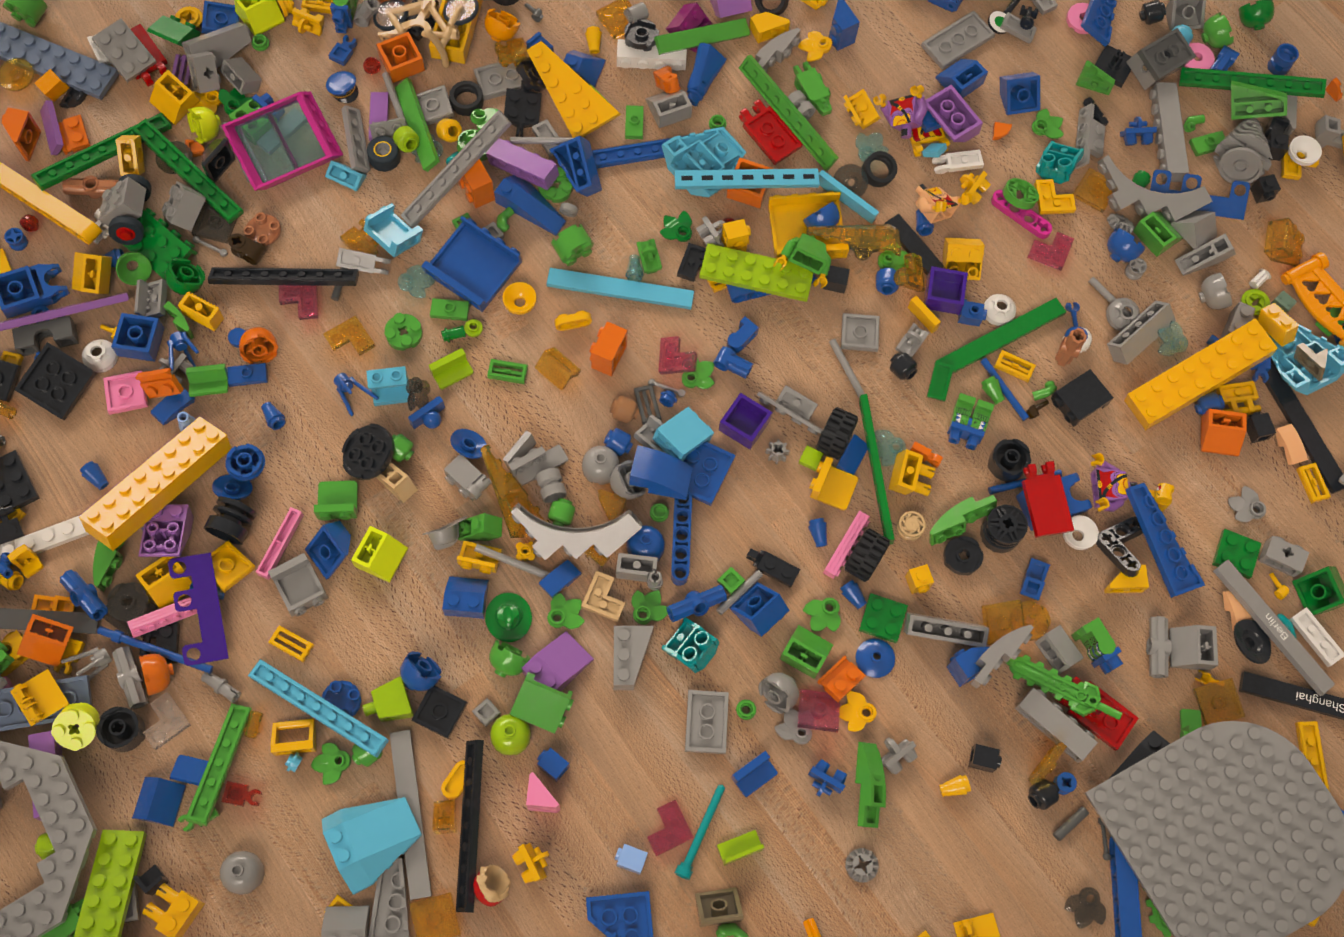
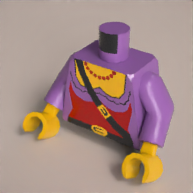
M922 85L912 86L910 88L912 95L889 100L888 104L885 103V94L879 95L881 101H879L877 96L873 98L875 105H881L880 109L890 126L901 131V138L903 139L911 138L912 129L921 127L928 111L926 99L922 95L924 92Z
M1101 453L1093 454L1091 457L1095 461H1092L1091 465L1097 466L1090 474L1094 508H1098L1099 512L1102 510L1114 512L1122 507L1128 499L1125 489L1138 485V483L1128 482L1127 473L1120 471V469L1105 461Z

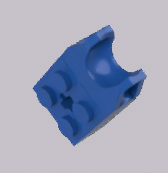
M59 264L24 266L0 274V307L7 319L31 312L37 306L55 304L61 298L70 294L67 286L48 285L52 278L62 272Z

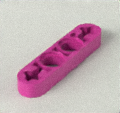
M1003 190L994 192L991 198V203L994 207L1038 238L1045 239L1049 237L1052 225L1031 209L1018 208V212H1012L1010 210V207L1013 206L1012 204L1008 203L1005 206L1008 201L1003 196ZM1030 216L1033 222H1026L1024 217Z

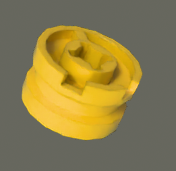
M276 0L284 18L288 17V14H292L294 9L293 0Z

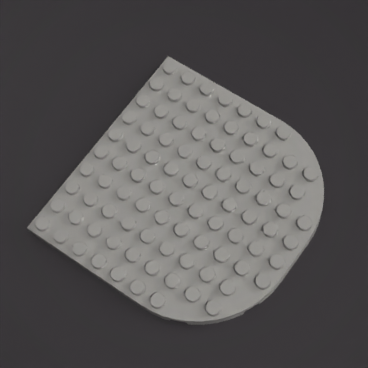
M1222 721L1202 726L1085 792L1091 805L1173 937H1286L1324 914L1334 904L1344 889V815L1305 755L1289 740L1266 727L1241 721Z

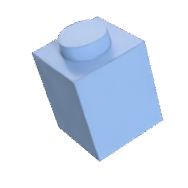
M624 844L623 848H618L614 860L618 861V867L640 875L648 852Z

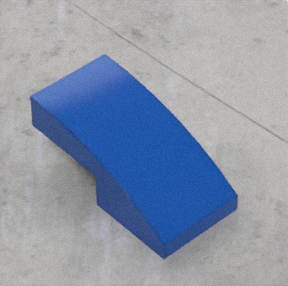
M184 388L181 394L166 396L151 410V414L164 426L177 418L179 411L193 404L195 397H190L189 392Z
M1030 558L1020 590L1021 595L1039 601L1050 564Z
M567 560L539 582V585L553 599L563 588L568 587L582 573Z

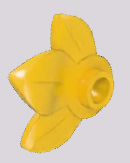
M812 31L808 33V38L799 43L798 48L808 52L807 62H813L821 59L823 54L831 50L832 40L829 37L823 36L820 32Z
M214 90L205 93L193 91L200 100L194 107H207L214 114L217 112L218 106L221 104L218 91Z
M850 691L846 695L848 704L839 707L836 710V714L842 720L848 721V731L857 732L862 730L866 723H870L875 719L877 711L871 703L866 702L862 694ZM863 710H868L870 715L864 716Z

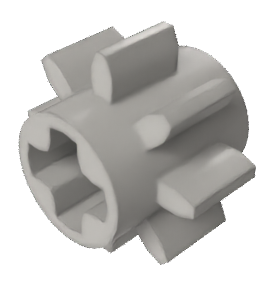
M779 439L775 443L770 441L769 448L765 451L766 454H770L768 461L773 460L776 464L781 460L785 462V455L790 453V450L786 449L787 443L783 444Z

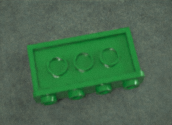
M147 207L146 210L143 209L142 216L137 219L144 227L142 240L135 245H122L129 251L145 255L151 263L152 270L166 280L165 273L173 259H188L191 254L196 256L198 252L194 250V244L187 239L183 241L181 239L182 235L175 229L171 231L168 228L169 224L161 218L159 220L155 218L157 214Z

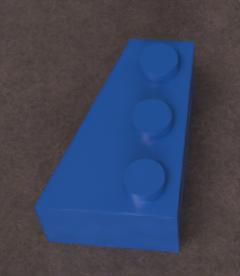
M577 136L549 149L556 157L559 166L565 171L576 192L588 197L602 191L590 141Z

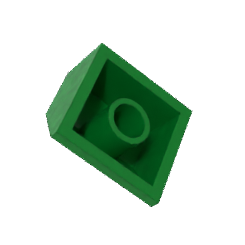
M164 15L161 16L147 30V32L179 46H182V42L201 35V32L195 29V25L189 22L182 24L180 23L181 19L173 15L170 18Z
M1335 566L1325 567L1292 581L1303 607H1307L1313 616L1344 606V583Z

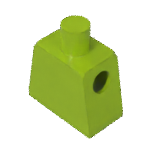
M401 676L372 690L373 702L362 705L366 717L377 713L381 722L414 716Z

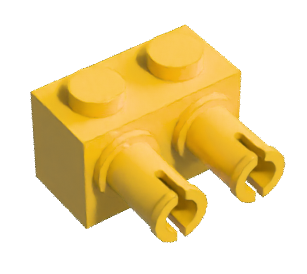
M905 449L896 455L888 489L903 495L914 491L927 497L931 490H928L931 489V485L917 481L918 476L922 475L932 479L936 469L922 463L923 455Z
M163 883L159 887L162 890L158 889L156 895L170 903L168 910L165 912L153 904V902H149L146 907L150 910L144 908L142 914L157 923L155 929L165 936L183 937L205 903L186 891L181 890L178 893L166 883Z

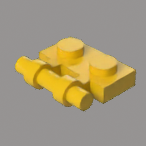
M1254 381L1226 384L1216 389L1217 394L1222 396L1225 405L1228 404L1229 409H1223L1224 411L1246 413L1247 415L1261 412V406L1254 405L1253 401L1259 398ZM1244 402L1245 407H1238L1237 403Z

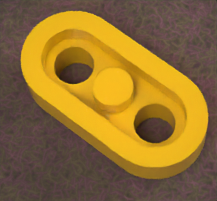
M582 310L570 315L561 314L554 320L557 330L564 331L588 326L592 323V318L589 312Z

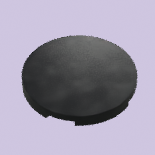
M370 424L360 429H355L348 436L342 448L343 468L349 475L359 480H370L379 476L388 467L394 454V440L390 432L378 424Z

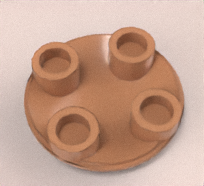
M259 212L247 223L243 232L245 237L257 241L263 246H267L277 240L281 233V225L274 216Z

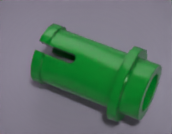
M463 325L452 329L444 328L441 331L443 341L448 343L450 340L466 337Z

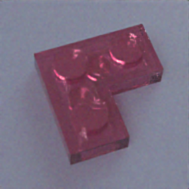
M1057 232L1051 246L1034 240L1027 258L1061 271L1074 238Z
M278 285L280 305L298 303V317L300 320L318 319L317 286Z
M679 336L661 338L658 370L661 375L696 371L697 353L695 351L680 353L681 339Z
M676 800L657 808L665 828L647 837L656 857L694 838Z

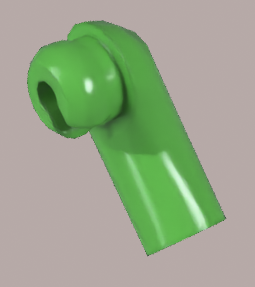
M510 207L506 208L497 217V227L502 232H506L510 227L507 224V219L514 214Z
M735 923L721 924L716 930L717 937L749 936Z

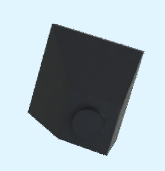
M225 138L214 139L211 144L206 146L203 152L201 165L206 175L214 183L235 161L228 140Z

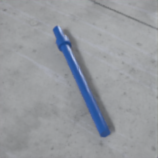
M100 626L97 630V634L111 638L113 642L119 644L122 642L185 665L183 655L127 636L125 632L117 629L113 631ZM206 663L189 666L209 674L212 673L214 668Z

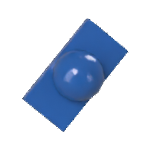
M440 396L436 397L408 417L413 429H416L423 423L430 429L437 428L441 424L442 420L439 412L445 409L442 398Z

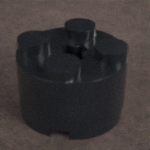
M1004 439L1000 441L989 456L988 469L996 478L1006 483L1018 480L1024 474L1023 468H1026L1031 463L1028 446L1018 439Z
M113 707L105 711L96 726V734L99 741L116 752H128L135 749L144 741L146 736L143 719L132 710L124 707Z

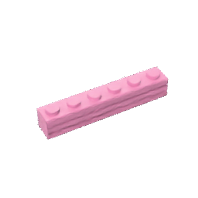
M290 507L256 570L258 576L270 579L268 571L275 568L304 516L301 511Z
M859 510L823 572L825 575L832 579L835 576H839L841 572L839 570L840 567H844L847 560L845 559L847 556L850 557L853 551L851 550L852 547H855L858 543L857 538L861 537L864 533L863 528L868 526L870 516Z
M189 597L178 603L182 607H187L191 604L192 599ZM171 604L127 621L133 638L197 614V609L179 612L175 609V604Z

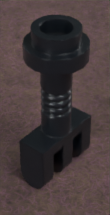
M1025 5L1021 6L1019 15L1024 16L1020 20V26L1023 29L1028 30L1033 27L1038 9L1035 8L1032 11V7L1025 9Z

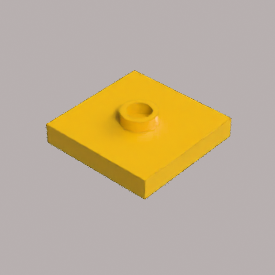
M229 540L211 553L216 586L224 593L255 570V565Z

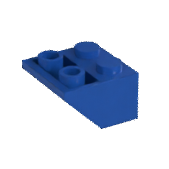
M960 59L935 78L944 88L952 84L961 97L964 98L984 84L988 71L977 60Z

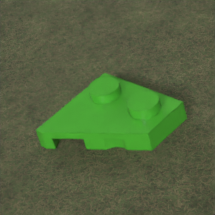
M1087 60L1077 79L1076 85L1109 95L1114 86L1115 79Z

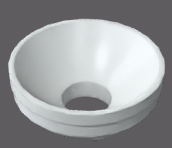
M1303 135L1292 140L1288 147V153L1295 163L1302 166H1310L1319 160L1322 149L1314 138ZM1297 153H1303L1305 155V159L1298 158Z
M992 295L984 303V309L987 310L986 320L993 325L1003 326L1011 322L1015 317L1016 305L1006 295ZM997 302H1004L1007 308L1004 310L999 309Z
M98 339L87 344L82 352L84 365L97 373H103L112 369L118 360L117 354L111 347L112 343L107 340ZM95 348L102 349V353L100 355H92V351Z
M1077 515L1071 517L1074 531H1079L1083 539L1081 541L1075 540L1072 536L1074 531L1063 533L1065 542L1076 550L1091 548L1098 540L1099 531L1097 525L1086 516Z

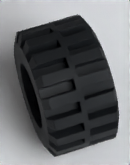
M838 407L833 409L817 443V451L837 460L841 458L856 427L858 416Z
M870 528L867 529L846 562L845 571L864 582L868 581L888 549L890 540Z

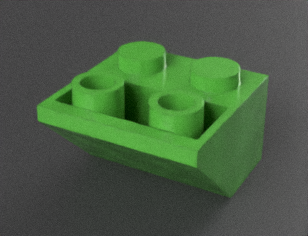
M1161 212L1150 213L1140 220L1133 230L1156 257L1183 239Z
M798 625L780 660L815 679L833 644Z

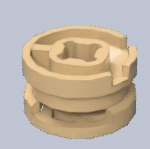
M915 511L905 512L900 517L896 530L902 539L915 541L924 532L926 522L924 517Z

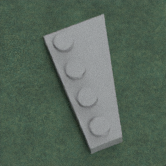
M397 858L392 863L393 865L378 877L368 937H410L402 858Z

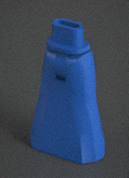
M700 43L697 47L694 68L687 86L688 98L693 106H697L699 101L703 100L704 95L727 60L711 44Z

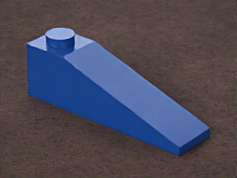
M515 175L506 177L494 191L497 204L504 208L510 207L515 214L555 236L558 235L566 223V220L534 186Z

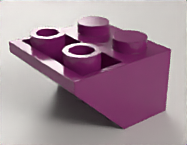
M696 2L683 5L666 30L668 33H674L713 24ZM697 47L690 48V50L697 53Z

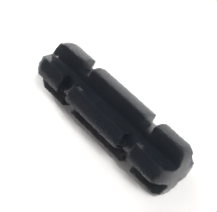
M1089 97L1084 100L1083 105L1087 106L1095 102ZM1094 104L1093 119L1107 126L1109 121L1105 116L1103 117L1104 114L1097 104Z

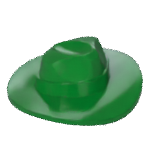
M500 594L493 598L486 609V626L489 632L500 641H518L530 629L532 622L530 606L524 598L517 594Z

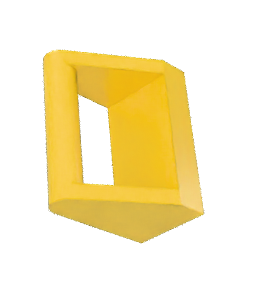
M315 719L273 723L271 753L274 756L296 754V752H317ZM309 727V740L279 743V730Z

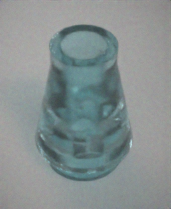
M638 255L629 256L625 274L627 280L640 282L644 276Z

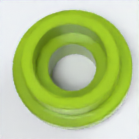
M471 319L465 323L464 330L468 336L478 337L483 331V326L479 320Z

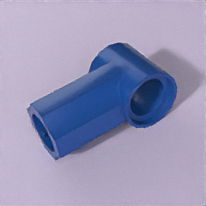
M1224 45L1210 70L1227 71L1240 53Z
M725 346L720 349L713 362L716 368L722 371L729 370L745 379L753 367V363L737 356L735 351Z

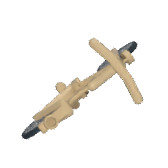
M389 0L380 4L379 9L373 15V22L377 28L387 31L378 32V37L382 41L406 33L409 28L414 26L424 28L421 35L432 41L441 56L442 65L447 68L449 67V60L445 47L451 39L459 40L458 26L467 24L476 17L479 4L477 0H449L443 10L444 18L448 22L446 25L436 10L435 0H418V2L407 5L400 0ZM418 14L416 19L406 21L407 17ZM431 14L443 32L433 31L425 19L429 18Z

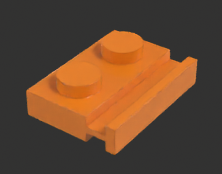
M81 115L63 119L62 122L58 123L64 144L62 149L65 155L68 152H77L91 146Z
M170 368L140 372L135 377L136 380L141 382L140 386L149 399L181 394L184 390L176 376L171 374Z
M846 656L842 657L817 682L838 703L866 676L857 666L849 662Z

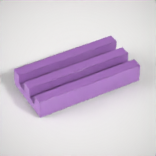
M176 54L172 74L176 77L178 76V79L182 82L185 65L188 61L186 55L181 57L179 54ZM188 66L184 85L189 88L191 76Z

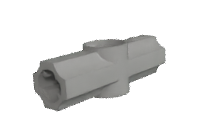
M1162 616L1149 618V638L1146 644V652L1149 655V676L1153 678H1167L1168 657L1171 654L1172 648L1171 641L1168 639V619Z
M131 647L117 648L112 652L118 670L116 675L121 688L125 692L130 709L144 707L149 703L142 684L144 678L140 668L136 665Z

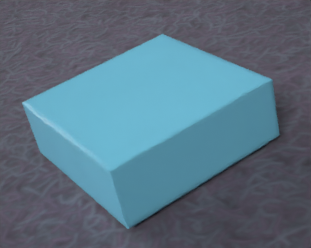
M931 143L922 151L923 157L938 158L947 150L946 143Z

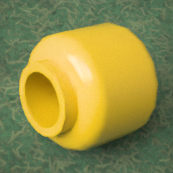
M442 119L436 127L438 137L442 141L450 143L457 141L458 136L462 133L460 123L454 119Z

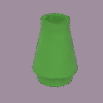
M995 376L981 382L982 389L995 405L1005 400L999 380Z

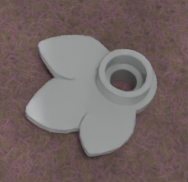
M1243 486L1241 496L1228 499L1230 508L1237 512L1235 519L1240 522L1261 519L1266 514L1265 504L1259 501L1258 494L1249 487Z
M791 709L787 713L784 712L785 723L775 726L776 733L784 740H794V742L801 745L808 743L812 738L811 729L814 725L812 714L807 711L801 715L795 709ZM800 731L805 732V735L800 736L798 733Z

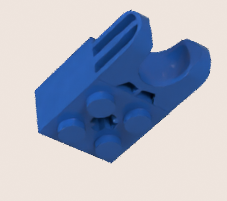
M1078 473L1061 477L1071 517L1091 509L1092 504L1089 500L1078 501L1071 496L1070 487L1080 481ZM1021 491L1016 495L1023 514L1026 516L1030 530L1033 531L1024 491Z

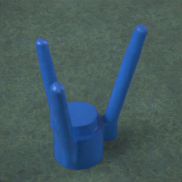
M177 331L171 334L170 340L167 341L171 371H174L173 348L177 351H184L193 367H196L187 349V345L196 354L199 351L187 337L186 332Z
M340 373L334 378V384L337 386L336 390L340 394L350 416L354 414L344 392L352 394L353 384L374 399H379L378 396L357 382L352 376L348 377L346 373Z

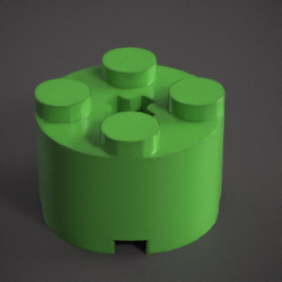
M5 0L2 5L6 10L12 12L11 16L17 21L23 19L32 28L37 25L48 7L43 0Z
M579 224V227L572 225L558 234L559 238L557 240L553 239L551 242L561 261L566 263L567 266L576 263V259L581 256L583 258L589 256L594 245L582 224Z

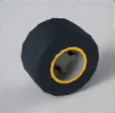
M376 137L367 146L368 159L374 169L383 172L391 171L400 163L401 155L399 148L391 137Z

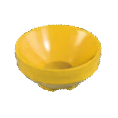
M512 283L503 292L504 306L513 314H526L536 304L535 290L527 283ZM523 299L526 303L524 306L518 307L515 305V301Z

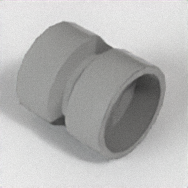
M796 90L788 96V99L807 121L814 115L816 108L810 101H807L806 96L801 90Z
M548 468L536 474L537 483L542 488L540 493L543 502L552 503L558 500V498H565L567 496L564 483H561L562 476L558 468Z

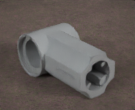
M364 0L361 4L357 5L353 20L357 26L367 27L369 25L370 19L380 7L378 1Z

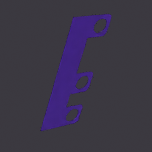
M211 552L170 559L168 561L170 576L174 579L191 576L193 589L174 593L175 609L179 612L197 609L202 637L201 643L185 645L182 648L185 665L190 666L229 659ZM178 561L185 563V572L182 574L175 573L173 571L174 563ZM183 594L189 595L192 599L191 604L187 607H182L178 603V598ZM191 648H197L200 651L199 659L195 661L189 660L187 658V651Z

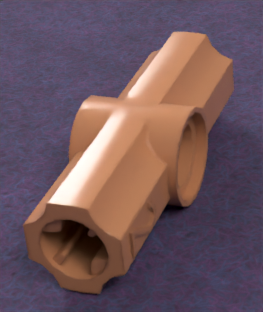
M90 175L85 178H68L63 181L62 186L64 194L88 195L92 199H98L105 190L114 187L118 180L97 179L95 176Z
M1077 328L1072 330L1068 337L1063 338L1055 356L1058 365L1064 367L1070 364L1074 358H1078L1087 338L1083 329Z

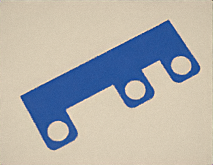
M1157 169L1153 172L1150 190L1160 193L1188 192L1200 188L1202 178L1199 175L1185 174L1181 191L1169 189L1171 172ZM1160 173H1164L1167 176V182L1163 185H1159L1156 182V177ZM1189 178H1195L1197 180L1196 188H1187L1186 181ZM1234 181L1229 198L1210 195L1213 202L1196 211L1215 212V216L1244 220L1250 184L1243 181ZM1240 184L1244 185L1246 188L1245 194L1237 196L1234 192L1235 187Z

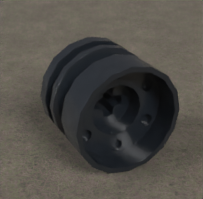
M218 497L216 501L218 505L213 507V511L219 516L210 515L204 529L221 540H229L232 544L242 545L248 534V531L242 526L251 527L253 524L251 520L255 519L257 513L238 500Z
M997 506L990 512L981 526L980 536L982 542L993 552H1010L1027 533L1028 522L1026 516L1015 506Z

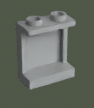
M305 553L268 571L292 617L303 615L310 607L320 606L328 599Z

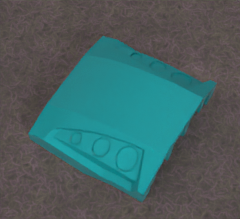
M1051 141L1043 151L1041 159L1036 166V173L1044 180L1053 179L1054 183L1062 184L1070 180V175L1076 165L1081 160L1084 149Z
M685 617L682 625L667 644L661 648L667 654L690 668L694 673L703 670L714 657L720 642L701 626Z

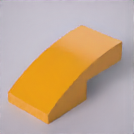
M34 594L31 610L74 612L75 606L70 597L57 595L51 597Z

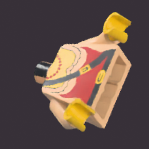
M921 184L916 189V193L920 196L916 201V206L931 224L951 218L960 204L967 205L972 202V193H962L961 198L960 196L951 197L940 187L928 189L924 184Z

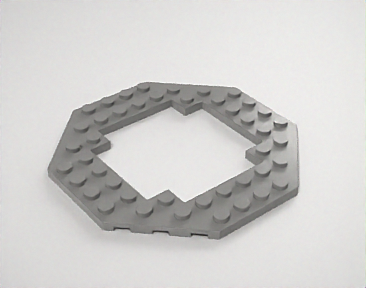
M0 741V782L2 787L8 791L24 781L55 853L37 863L44 883L0 910V937H41L66 921L68 916L67 910L71 899L75 896L79 884L78 878L81 869L85 867L90 852L88 849L92 838H95L97 828L63 756Z

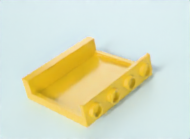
M829 191L818 194L813 192L803 195H774L769 197L768 213L774 257H781V252L786 243L795 237L799 238L804 233L807 235L812 234L815 236V239L823 242L831 259L847 258L849 245L845 242L839 202L841 193ZM834 202L840 214L839 222L834 226L835 231L827 236L825 233L818 235L810 232L803 220L829 203Z

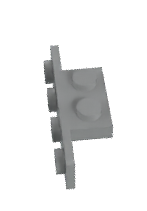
M1092 103L1079 110L1075 148H1083L1084 154L1075 169L1089 164L1090 154L1096 158L1103 156L1105 126L1093 119L1095 105Z
M785 385L777 400L762 392L757 393V396L761 397L759 401L767 406L769 404L774 405L777 412L784 416L786 413L792 416L791 420L799 425L802 423L807 425V430L815 435L818 433L822 434L823 429L809 421L818 406L817 403Z
M556 445L546 452L542 446L538 449L533 448L528 451L527 455L521 458H514L508 464L509 472L494 479L493 483L500 495L504 497L535 480L536 474L548 468H557L566 463L568 457L560 445Z

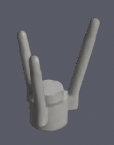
M96 647L90 651L62 659L61 663L93 655L90 657L92 663L76 672V676H79L95 666L97 669L89 675L90 681L101 670L108 667V663L112 659L104 647L100 650Z

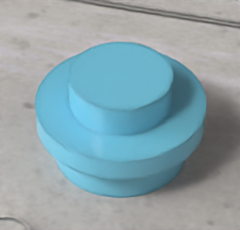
M298 752L295 755L290 754L285 763L288 766L286 771H296L303 757L299 756Z

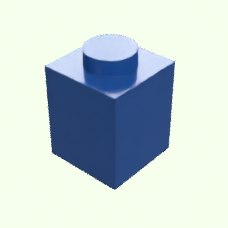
M552 748L548 751L544 750L537 758L539 761L537 766L556 783L570 767L569 762Z

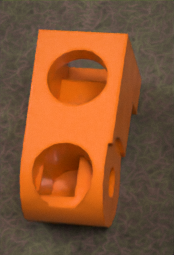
M667 65L653 72L657 87L670 94L680 90L678 76L672 73L670 66Z

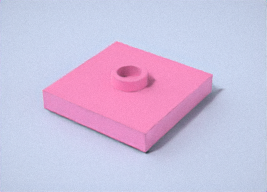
M142 370L103 378L109 415L148 407L147 395L140 386L141 382L135 378L138 373L143 372Z

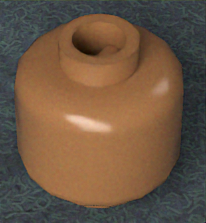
M620 396L618 399L615 398L613 400L610 413H612L613 419L623 423H630L632 419L636 420L639 409H637L635 400Z

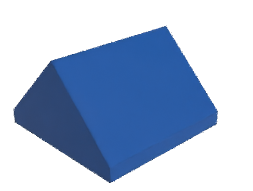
M145 777L132 818L174 827L186 785L157 777Z

